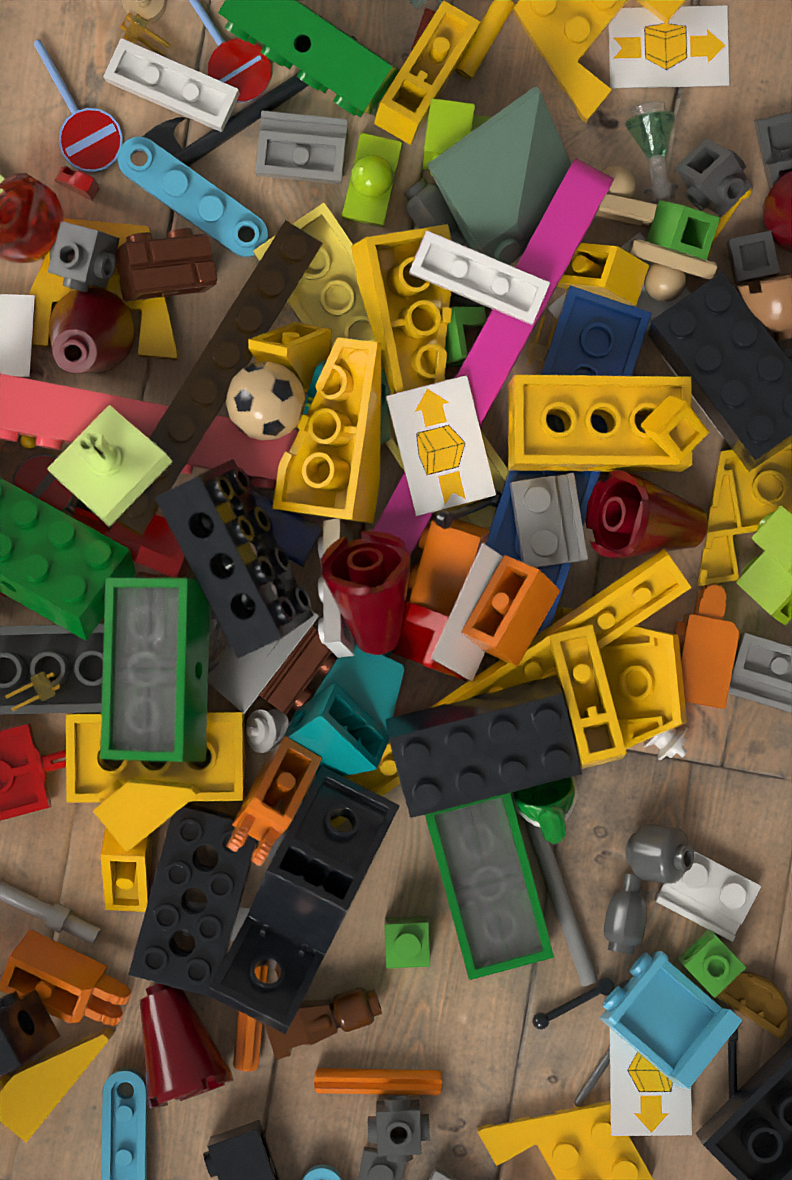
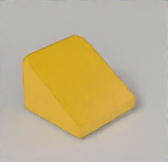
M672 395L668 396L641 424L643 430L677 463H680L709 433V430L688 402Z

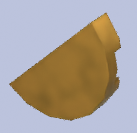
M741 972L716 997L783 1041L789 1027L788 1007L783 993L769 979L753 972Z

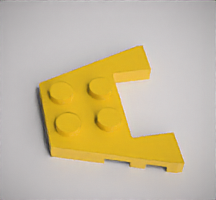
M519 0L513 7V14L540 56L544 57L556 76L559 86L564 93H567L576 107V112L581 120L587 123L611 94L612 89L578 62L629 0ZM687 0L636 1L667 25Z
M62 218L63 222L98 230L120 238L117 248L126 242L127 236L137 233H151L149 226ZM59 227L28 294L35 295L32 346L50 348L49 320L55 304L69 292L75 290L62 286L64 277L48 273L50 250L57 239ZM115 267L113 275L109 278L106 290L117 294L122 299L119 283L120 276ZM165 297L125 302L130 311L142 312L138 355L140 357L178 360L179 353Z
M792 443L750 472L733 450L718 453L707 519L708 531L704 538L698 575L699 586L739 579L733 535L757 532L758 525L762 519L768 514L776 512L780 506H783L792 514Z
M558 605L552 624L574 609ZM636 625L599 650L625 749L687 723L679 637L677 634Z
M610 1101L558 1110L553 1114L532 1118L529 1116L517 1118L514 1121L496 1125L492 1123L477 1128V1132L496 1166L537 1145L556 1180H653L630 1136H611Z

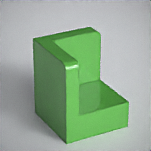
M484 306L452 307L451 322L447 326L445 351L447 352L446 367H462L468 356L464 331L486 323Z

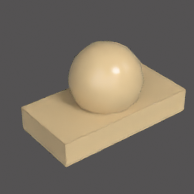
M622 166L604 168L601 172L613 177L614 181L608 193L605 194L595 217L642 228L649 227L654 220L657 205L633 199L636 193V181L628 169Z
M640 239L632 240L628 248V253L640 260L652 263L648 268L644 285L648 294L658 301L668 302L679 297L686 287V274L711 280L716 273L717 265L714 262Z

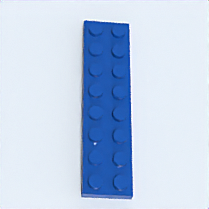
M570 285L567 289L540 375L632 376L652 313ZM556 415L546 416V423L552 431L557 433L564 432V423L560 417ZM591 415L590 422L594 430L599 433H607L608 426L606 421L598 415ZM508 471L501 492V498L489 529L490 534L485 545L503 557L506 555L522 562L509 486L511 482L574 473L583 526L587 503L593 488L598 482L601 471ZM571 563L536 568L560 589L557 598L536 635L552 625Z

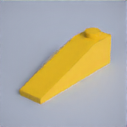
M448 224L365 237L351 246L358 285L375 342L381 343V361L391 394L444 381L447 358L445 343L447 326L451 322L452 308H450L451 291L409 274V271L426 231L451 241Z
M337 338L315 385L317 392L307 414H303L301 421L296 426L299 428L292 447L289 452H284L279 463L272 509L374 524L380 484L381 343Z

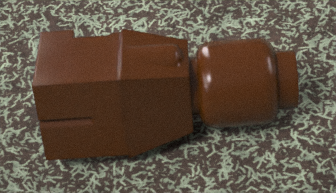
M359 987L335 995L333 1003L330 1000H303L286 1035L266 1024L264 1025L275 1059L279 1060L291 1056L292 1048L300 1045L311 1046L338 1033V1028L345 1032H350L371 1025L374 1022V1017L382 1014V1009L375 989L366 992L364 988Z

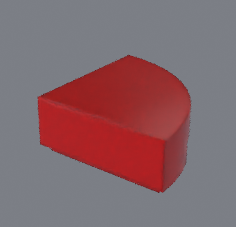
M62 166L54 180L91 201L94 200L99 190L98 183L94 177L80 170L75 172L68 166Z

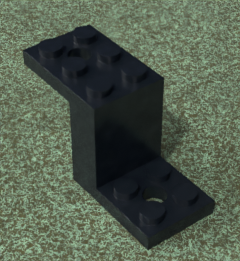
M321 766L265 872L247 917L214 977L207 995L286 1035L400 805ZM334 816L345 817L350 821L352 830L348 832L336 830L332 826L330 818ZM259 966H269L276 972L278 980L270 984L263 983L256 977L255 969Z

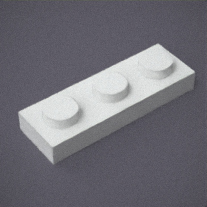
M122 38L103 76L104 80L109 84L222 133L240 95L239 89Z
M426 231L409 271V274L530 325L535 320L550 284L548 281L429 231Z
M341 519L323 521V537L318 539L320 559L325 550L336 540L347 536L348 542L353 540V534ZM320 577L318 580V592L322 603H324V618H320L318 622L320 640L338 658L354 656V638L323 577Z

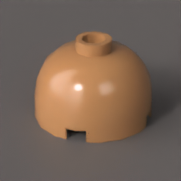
M792 273L746 282L747 285L735 286V289L744 299L746 305L754 316L759 319L768 333H774L775 341L792 338Z

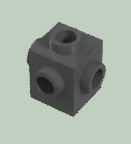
M707 138L675 168L688 188L685 192L688 200L699 210L703 211L705 208H708L721 217L752 187L743 172L746 168L744 161L734 151L727 150Z
M61 221L57 239L50 250L48 273L64 277L62 286L88 293L90 285L106 289L109 278L113 275L116 267L115 255L120 238L98 230Z
M393 1095L385 1097L384 1101H376V1116H368V1142L377 1143L378 1156H387V1161L407 1162L413 1160V1155H422L421 1141H430L429 1114H420L419 1099L411 1100L410 1096ZM400 1126L406 1129L407 1135H391L390 1132L393 1128Z

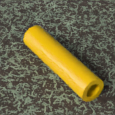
M493 0L455 69L462 77L469 80L473 79L515 6L511 0Z

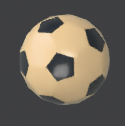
M270 361L254 362L242 369L231 380L227 390L226 406L231 421L240 432L250 438L262 441L276 440L290 433L299 424L305 410L306 397L302 383L293 371L282 364Z

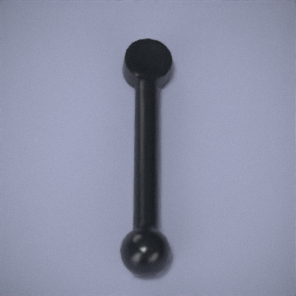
M495 490V496L484 498L453 512L442 510L438 513L435 523L444 530L448 529L456 519L488 506L497 507L502 493Z
M601 978L593 989L546 1014L541 1012L535 1014L532 1020L534 1027L543 1030L548 1027L549 1021L600 994L609 995L615 987L613 981L609 978Z
M737 1029L727 1040L729 1099L737 1092Z

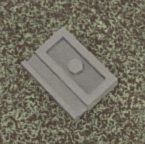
M262 111L256 176L342 185L348 119Z
M574 473L515 481L509 484L522 563L534 568L588 560Z
M742 633L735 654L728 694L792 713V647L748 633Z

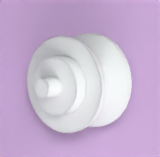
M259 709L252 712L248 717L245 727L249 746L258 753L272 751L282 740L290 724L287 715L278 709H271L269 711Z
M688 728L669 730L645 741L643 747H648L652 744L660 749L657 758L659 761L666 755L672 758L676 753L684 757L688 752L683 747L687 741L684 735Z

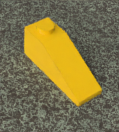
M443 0L380 101L374 124L411 145L429 116L431 98L439 99L481 22Z
M593 625L549 635L558 681L564 696L581 769L623 759L627 752Z
M107 1027L20 1067L12 1077L7 1073L3 1074L0 1077V1122L27 1143L115 1032Z

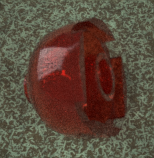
M16 173L0 183V189L4 190L0 194V258L11 263H34L50 253L51 247L57 239L61 221L64 222V210L56 193L48 186L27 173Z

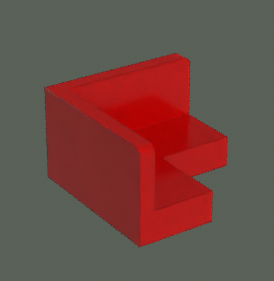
M155 514L142 537L115 521L111 531H105V536L130 549L132 560L136 563L173 578L186 577L190 565L165 517Z
M405 602L400 641L392 653L458 679L467 680V678L431 658L449 617L416 604Z

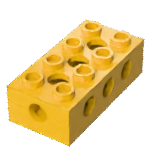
M514 375L508 383V471H684L692 466V451L680 463L675 462L648 434L642 433L637 429L634 420L635 416L647 418L671 395L687 401L692 408L691 377ZM556 415L560 417L564 423V432L557 433L552 431L546 423V416ZM591 415H598L606 421L608 426L607 433H599L594 430L590 422Z
M207 711L206 746L212 755L209 766L199 767L192 761H167L166 765L162 768L154 767L149 761L123 760L119 768L110 767L105 762V759H100L102 712L66 714V803L101 802L97 795L118 779L124 785L132 778L195 784L200 792L190 801H243L247 796L246 712L243 714L241 711Z

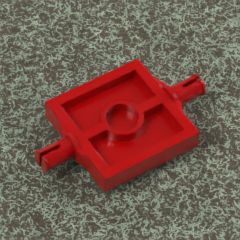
M30 723L0 731V821L52 807L46 786L47 772L66 768V760L53 762L54 760L66 757V749L42 756V753L36 746Z

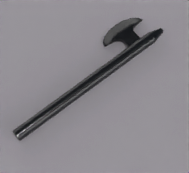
M296 73L229 118L223 133L213 129L184 149L181 148L174 136L176 126L186 119L184 117L164 121L153 127L142 137L150 139L189 167L259 120L262 111L274 110L309 85L297 77L298 73Z

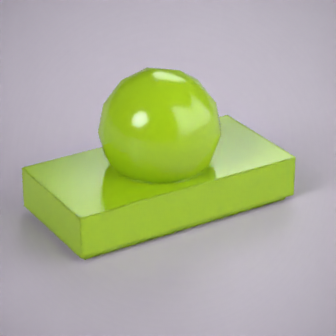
M360 133L342 219L384 228L402 149L401 141Z

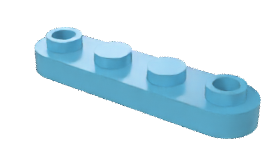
M133 137L125 141L120 147L118 164L125 177L235 255L244 258L255 256L253 250L267 241V227L260 217L150 139ZM137 151H143L148 156V160L143 166H136L131 162L132 155ZM243 227L252 228L255 233L254 239L250 242L241 241L238 237L239 230Z
M120 1068L110 1074L103 1086L101 1180H147L148 1100L146 1079L136 1069ZM123 1082L130 1083L134 1088V1094L131 1096L122 1095L119 1091V1084Z

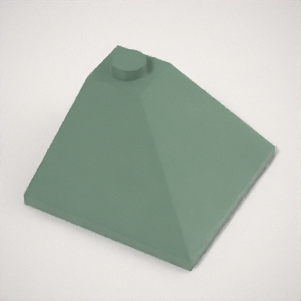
M535 86L427 165L468 246L476 252L508 265L524 253L568 172L571 162L542 93Z

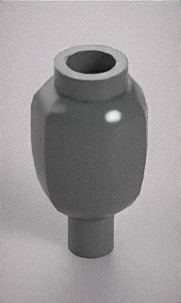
M423 178L404 193L408 199L406 210L419 228L448 224L451 241L462 246L467 243L458 231V225L437 184H428Z
M625 873L622 890L614 894L608 905L604 923V936L609 941L607 950L633 955L634 947L639 945L644 938L647 922V905L645 899L639 893L642 879L636 875Z

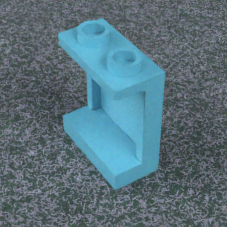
M653 951L650 955L645 952L631 967L629 972L633 977L622 989L620 986H617L607 996L602 1004L606 1010L599 1019L676 1086L689 1089L743 1020L730 1009L720 1007L668 961L669 957L663 951Z

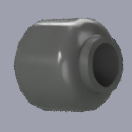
M646 824L629 838L626 846V860L638 878L673 884L679 881L686 871L691 869L694 862V849L689 844L687 835L681 829Z

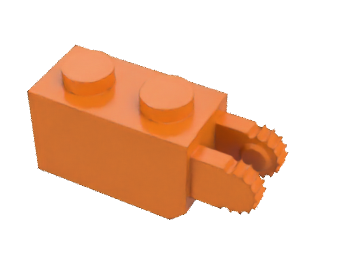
M710 584V586H702V589L698 590V599L695 601L693 614H684L683 622L676 621L673 634H677L679 637L685 702L725 709L740 632L733 622L724 620L727 604L725 603L727 599L726 589H723L722 585Z
M284 736L265 758L232 824L236 828L227 847L236 852L243 846L248 835L255 838L259 843L252 853L251 861L259 866L262 865L275 841L284 833L293 820L322 758Z
M31 929L9 956L0 981L1 991L9 994L16 990L20 997L36 989L47 1012L67 1023L80 1022L85 1015L97 1022H102L103 1025H118L122 1019L123 1012L120 1006L117 1005H126L132 993L128 985L120 983L119 980L105 974L108 968L107 965Z

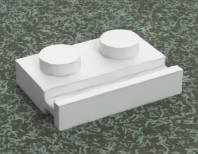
M694 851V862L691 869L686 871L684 876L676 883H663L654 901L733 942L736 937L735 934L748 914L761 885Z

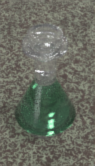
M648 102L631 108L632 117L625 122V127L648 159L652 187L645 189L644 194L649 195V200L652 203L659 202V200L668 201L674 199L678 184L669 183L665 152L676 115L671 111H666L665 102Z

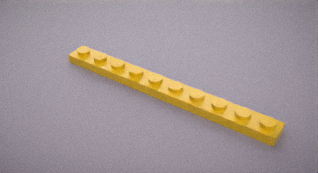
M664 548L537 634L518 667L501 659L475 676L473 681H468L431 707L442 704L448 705L470 699L473 696L492 693L554 675L558 678L549 635L593 625L600 650L692 587ZM388 741L377 769L343 777L380 796L385 795L400 785L390 742ZM342 816L330 818L334 828L348 820Z

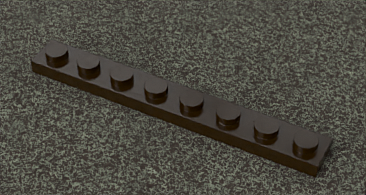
M285 220L149 437L155 445L167 454L172 463L115 520L116 523L142 537L160 508L155 497L171 490L225 403L231 380L242 369L247 367L253 358V354L249 350V339L269 332L321 248L322 242Z

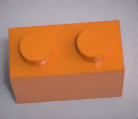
M434 519L431 524L427 523L420 537L419 547L424 550L420 564L416 563L409 576L408 588L412 589L409 603L450 617L482 543L486 544L490 530L460 519L454 520L452 525L444 530L436 525V519Z
M504 555L461 632L484 652L518 667L557 598L560 589L539 569Z

